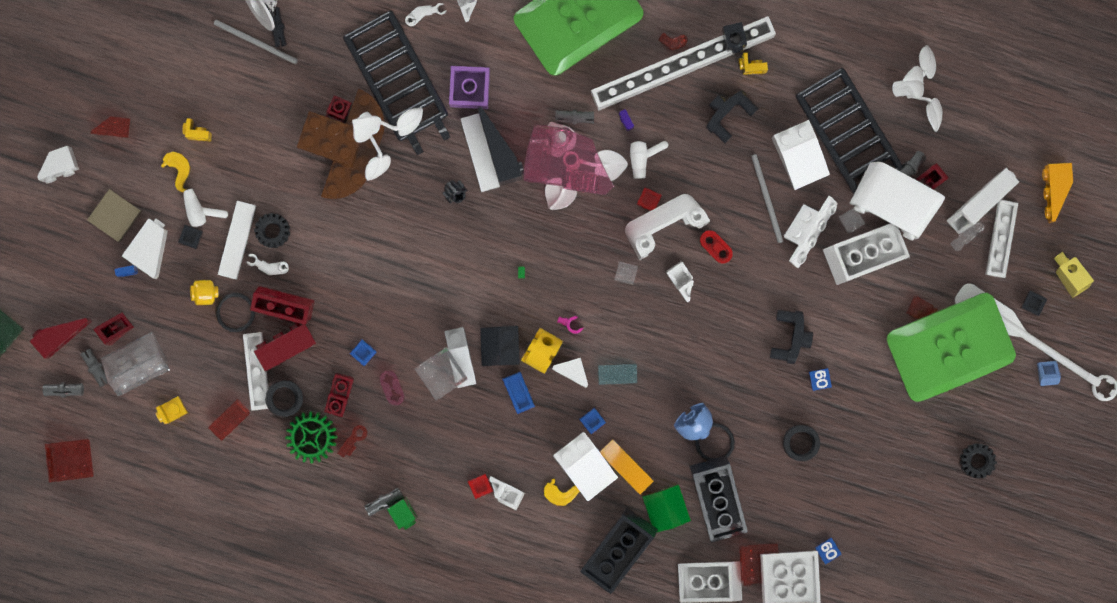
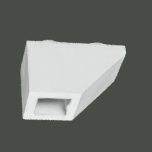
M65 146L49 152L37 176L38 180L47 184L56 181V177L62 175L68 177L75 174L74 171L79 170L72 148Z

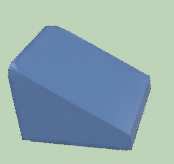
M1057 361L1037 363L1040 386L1059 384L1061 376Z

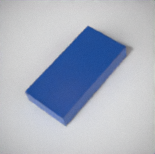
M521 372L503 378L517 414L535 407Z

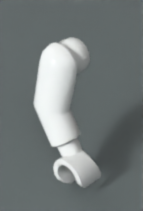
M438 3L433 7L431 5L419 6L406 16L405 21L407 25L414 26L424 16L433 15V13L443 15L447 10L442 13L438 11V7L444 5L443 3Z
M254 254L248 255L254 257L255 262H247L249 266H257L259 270L268 275L285 274L289 270L286 262L268 264L263 260H258Z

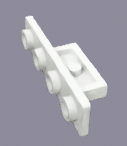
M828 196L819 212L803 204L784 235V238L798 245L789 260L795 267L799 268L805 262L807 254L815 246L819 234L826 228L830 216L835 213L838 203L832 197Z

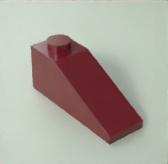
M83 318L44 328L43 330L39 329L32 335L33 338L30 340V343L44 359H49L87 327L92 320L90 318Z

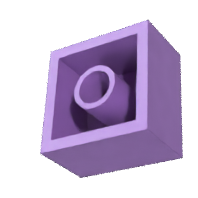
M451 66L450 107L477 109L482 107L483 109H488L490 68Z

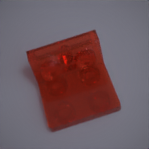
M89 439L45 444L49 482L94 476Z
M778 544L739 545L741 584L743 586L762 583L760 554L778 553Z

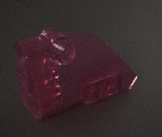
M534 125L526 154L524 181L561 186L567 190L606 195L614 187L600 160L593 139L572 132L567 127ZM560 132L565 133V135H566V140H565V141H561V140H560V138H559V133H560Z

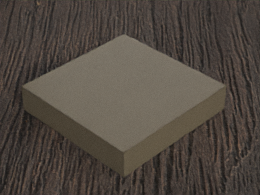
M109 189L87 220L117 242H120L142 211Z

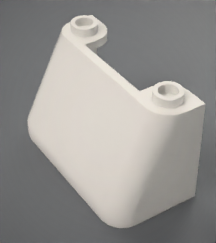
M872 162L869 164L850 204L854 206L853 209L862 214L865 211L871 212L899 227L904 233L903 236L913 241L918 239L942 205L945 196L885 163Z
M682 194L627 224L625 233L639 260L647 257L655 247L651 234L680 219L683 220L685 225L690 224L698 229L710 222L706 212L692 196Z

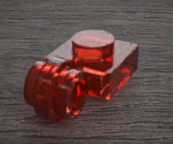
M361 425L354 427L351 436L337 454L343 458L347 455L350 457L357 448L354 446L356 441H362L367 437V429ZM359 429L363 431L361 437L357 436V430Z

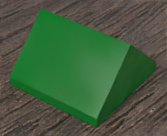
M679 484L642 496L651 524L658 529L657 533L676 528L691 521Z

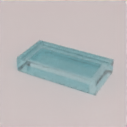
M637 364L598 365L599 385L637 383Z

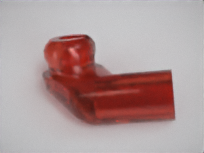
M663 33L658 41L669 49L675 50L686 46L688 38L683 34L671 38Z

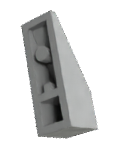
M464 327L444 331L457 387L476 384Z

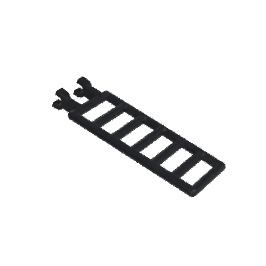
M388 11L344 35L343 40L390 125L397 126L400 116L410 109L420 107L423 109L435 103L439 113L420 122L413 132L400 136L398 131L393 130L399 141L408 138L418 156L424 151L414 134L435 124L444 141L451 138L442 122V119L448 116V111L393 11ZM387 20L390 21L394 30L359 49L356 48L352 39ZM397 36L399 37L403 45L401 48L366 66L361 57L362 55ZM405 53L408 54L412 61L411 64L377 82L374 81L370 72ZM415 69L417 70L421 80L384 99L379 90L380 88ZM424 86L430 94L429 97L393 116L388 105Z
M844 68L836 70L796 94L797 101L853 194H855L858 188L854 179L864 174L870 163L884 162L890 158L896 170L900 171L903 168L902 163ZM839 77L842 78L846 85L845 88L810 108L805 97ZM851 93L856 102L855 104L823 123H819L815 113ZM861 110L866 118L864 121L831 140L828 138L824 130ZM869 126L872 128L876 136L839 156L834 146ZM877 143H881L886 152L849 173L844 164L846 161Z

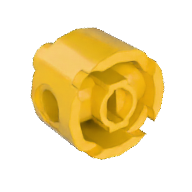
M539 328L535 335L536 339L532 340L527 349L528 351H526L521 361L545 374L563 341L544 329Z

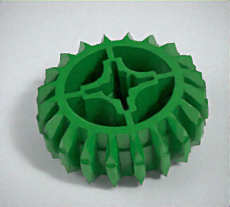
M313 411L309 412L308 418L305 413H302V420L296 416L297 424L294 422L289 423L294 427L293 430L286 429V432L291 433V436H286L285 439H291L292 442L286 444V446L294 447L290 453L293 454L297 451L298 454L295 458L299 459L302 455V462L304 463L308 457L311 464L314 463V457H316L318 462H321L320 455L327 459L326 451L333 453L330 445H337V443L331 442L332 439L338 438L337 435L331 434V432L337 429L329 428L333 422L329 421L326 424L325 421L328 417L325 415L320 419L321 413L319 412L314 417ZM314 421L322 426L313 431L305 423ZM301 428L304 437L298 444L296 435L298 429ZM326 431L327 440L325 446L322 447L319 437ZM308 432L310 434L317 433L315 442H305L307 437H309L307 436ZM310 444L318 452L313 454L307 453L302 448Z

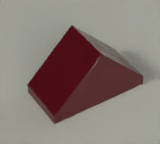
M936 163L915 180L934 190L949 177Z
M122 312L93 330L105 345H112L134 327Z

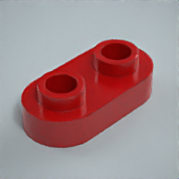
M708 230L701 235V246L716 262L725 264L731 260L733 256L732 249L716 232ZM707 237L713 239L712 244L706 243ZM725 251L726 257L721 258L719 252Z

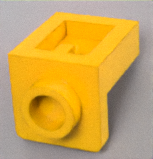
M743 53L742 58H739V68L743 70V75L764 74L768 71L767 63H763L762 60H753L748 64V53Z
M187 118L186 123L183 124V134H185L188 140L211 141L212 134L207 131V128L195 127V130H193L194 121Z
M179 396L156 407V416L164 424H169L188 413Z

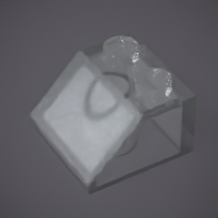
M447 347L415 368L436 401L468 380Z

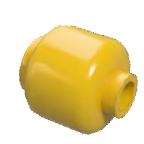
M198 280L193 283V286H190V299L196 305H212L215 298H218V286H214L211 280Z

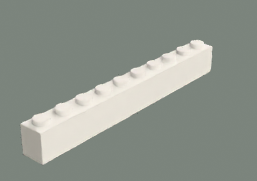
M769 17L743 27L747 46L743 50L774 38L776 33ZM733 34L730 36L731 42H740L738 35ZM722 35L591 90V95L599 111L731 56L733 53L732 51L727 52Z

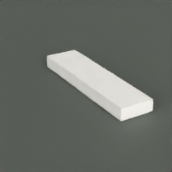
M479 113L461 118L481 192L500 187Z
M1000 200L997 204L985 275L1000 278L1006 277L1018 208L1017 202Z
M237 201L218 275L237 280L256 205Z
M263 332L243 334L251 411L268 409L265 402L266 392L269 389L267 371L264 372L254 354V351L257 350L255 346L264 342Z

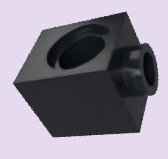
M742 22L723 26L722 33L727 52L732 51L734 54L744 51L743 48H746L747 41ZM733 34L738 35L740 42H731L730 36Z

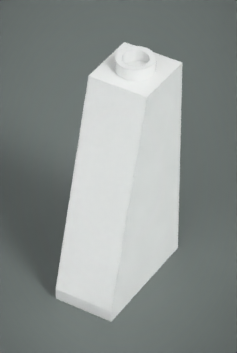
M1005 168L946 221L958 234L973 226L1019 183L1015 174Z

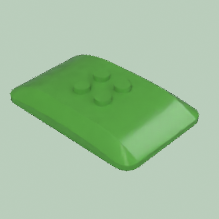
M533 0L515 13L514 22L546 71L550 75L557 76L638 23L643 17V9L637 0Z
M980 293L892 330L887 335V344L908 396L916 402L926 400L1011 364L1016 357L1014 347L995 299L989 293Z

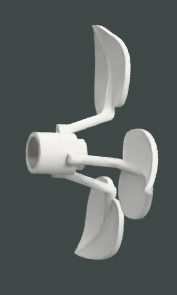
M925 45L919 55L920 67H913L903 81L894 82L893 93L896 97L907 96V98L926 101L928 103L926 107L928 119L934 132H937L942 121V106L937 98L931 100L930 98L922 97L924 93L923 77L926 75L930 79L936 72L934 54L930 47Z
M422 107L404 112L398 119L397 126L383 122L378 116H372L369 112H365L358 119L352 120L354 139L357 142H364L370 138L378 152V157L372 158L366 166L365 178L368 181L382 175L391 163V158L388 155L382 156V152L372 134L377 133L380 125L398 131L400 136L408 135L419 125L423 114Z
M550 122L545 135L546 147L555 157H560L566 153L563 161L567 166L566 180L561 177H555L546 184L545 196L548 208L551 210L562 209L575 200L577 187L569 183L570 171L577 169L581 163L596 167V176L602 181L609 182L617 179L628 166L627 161L620 154L611 150L598 152L595 155L596 164L580 159L575 152L568 151L576 145L577 137L575 132L570 127Z

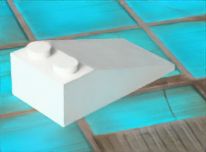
M891 223L823 249L836 285L910 257L899 228Z

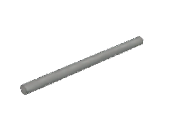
M218 20L214 21V25L291 63L296 64L298 59Z
M757 154L752 155V161L778 243L784 242Z

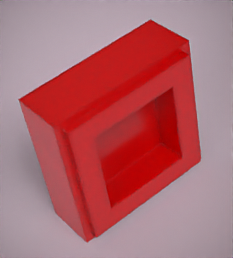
M644 188L637 205L651 211L657 207L662 195Z
M486 474L468 481L475 499L493 492Z

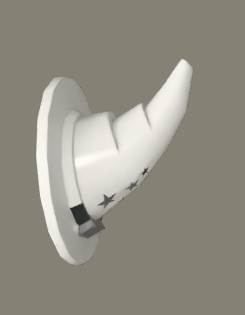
M245 0L257 20L266 29L272 31L275 28L273 11L277 5V0Z

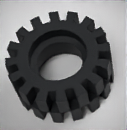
M265 214L256 222V228L254 229L255 237L263 246L278 248L288 241L291 229L287 220L279 214ZM272 223L277 224L280 229L279 235L275 238H269L265 233L266 227Z
M977 443L968 445L966 449H963V453L960 454L961 461L959 462L962 466L961 469L970 477L985 478L995 470L994 466L997 464L995 458L997 457L993 453L994 451L987 445ZM980 453L985 458V464L977 469L972 466L971 458L974 454Z

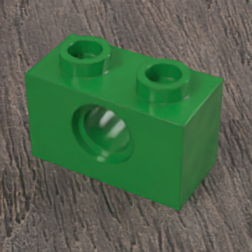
M407 498L387 509L398 529L402 527L405 530L416 523L415 519L418 518Z

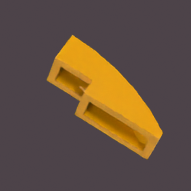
M613 439L600 451V454L639 494L654 482Z

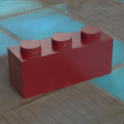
M259 286L253 293L250 311L306 325L312 317L315 300Z
M297 323L290 327V332L286 334L280 332L273 336L274 340L267 344L264 341L255 346L257 350L254 351V354L264 372L316 344L306 325Z

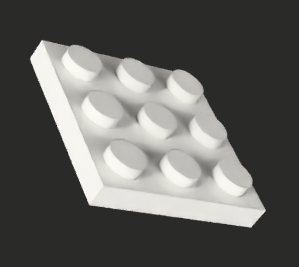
M818 551L760 554L763 603H821Z

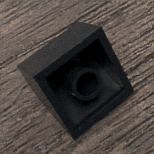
M518 326L480 328L482 366L520 365Z

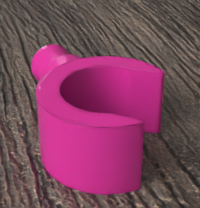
M577 316L570 319L558 318L557 323L567 326L568 331L573 334H578L583 330V328L574 331L570 328V322L578 318Z

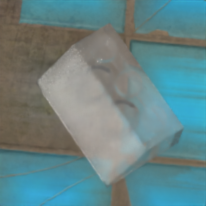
M153 332L101 358L107 382L118 396L170 370L167 359Z

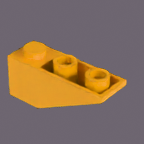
M1072 163L1048 164L1042 171V178L1044 181L1046 180V188H1044L1043 195L1044 199L1047 200L1045 218L1048 219V223L1056 221L1073 184Z

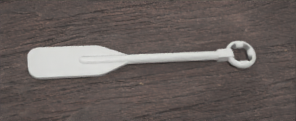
M965 284L956 295L955 303L957 304L985 292L973 284ZM995 299L1008 335L1022 337L1091 383L1093 395L1098 400L1109 401L1117 395V381L1112 376L1101 375L1095 377L1028 333L1016 314ZM1103 378H1106V382L1114 384V390H1111L1107 398H1104V395L1100 392H1096V386H1099Z

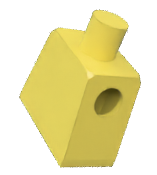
M1062 252L1054 258L1060 266L1056 274L1072 298L1088 289L1094 282L1076 257L1069 260L1066 254Z

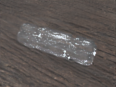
M977 221L972 227L965 230L958 236V240L955 239L951 242L953 249L960 251L964 247L963 244L969 243L977 236V232L980 233L985 228L984 225Z

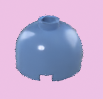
M698 403L690 407L692 411L687 415L683 412L674 423L676 431L687 440H703L710 434L709 431L712 428L713 417L711 412L703 403Z

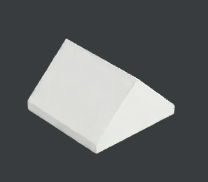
M581 358L553 366L552 370L585 388L587 387L588 382Z

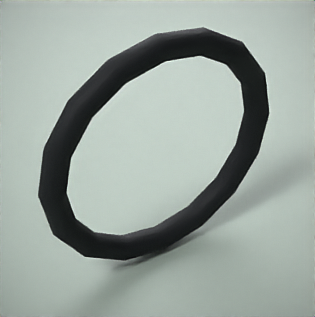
M241 293L225 295L216 307L218 323L230 332L246 330L255 318L254 311H251V317L243 327L230 328L221 320L220 308L223 302L231 297L245 299L250 308L252 301Z
M713 423L712 427L722 428L730 437V449L725 454L728 458L734 450L735 440L733 433L723 424ZM700 439L695 440L696 450L703 459L707 461L715 459L704 455L699 446Z

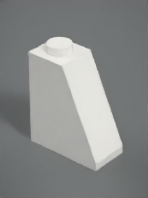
M148 219L122 257L150 277L157 279L159 277L168 231L163 228L165 224L158 219L154 221Z

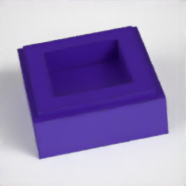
M626 109L619 112V118L626 131L633 129L634 124Z

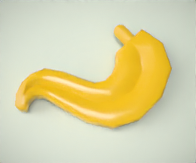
M176 152L167 153L162 159L164 162L161 164V167L164 168L168 165L178 170L175 186L178 191L184 193L187 189H184L183 185L189 175L190 164L182 154Z
M552 479L551 483H547L544 487V496L549 502L557 506L567 505L580 492L576 486H573L567 492H561L554 485L555 479Z

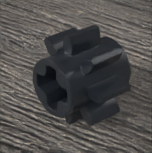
M452 180L446 183L442 194L450 204L453 201L458 204L465 199V192L468 190L460 180L457 183Z

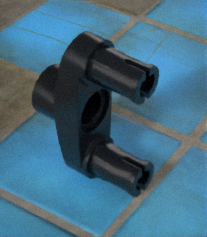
M743 90L728 100L719 94L709 104V107L716 113L707 124L706 129L710 133L713 132L724 144L733 135L720 123L735 105H740L750 116L759 109Z
M777 310L776 320L793 323L794 329L791 347L788 350L771 347L770 358L786 361L788 364H795L801 347L811 348L813 332L804 330L803 311Z

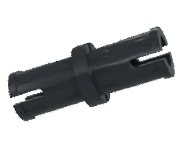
M275 7V15L273 16L275 28L272 32L275 47L278 48L280 47V41L281 47L287 46L280 7Z

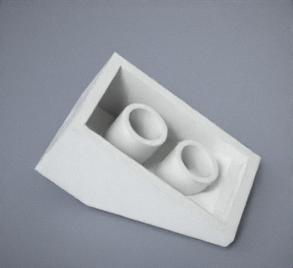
M809 120L773 135L772 141L794 190L830 175Z
M584 432L553 455L554 459L587 501L618 478Z
M740 561L678 564L680 603L732 602L742 600Z

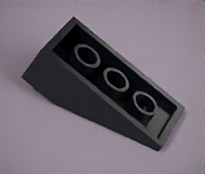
M478 108L500 186L522 180V175L525 174L522 162L517 161L516 156L483 108Z
M727 456L689 466L710 542L713 543L747 533L748 530Z
M627 507L580 572L612 594L655 538L658 529Z

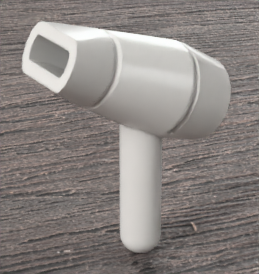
M636 141L631 143L630 158L634 179L645 178L647 158L666 149L668 142L663 141L647 149L644 142Z
M193 189L184 191V204L191 226L198 227L206 222L205 215L220 218L228 217V212L225 210L202 207Z

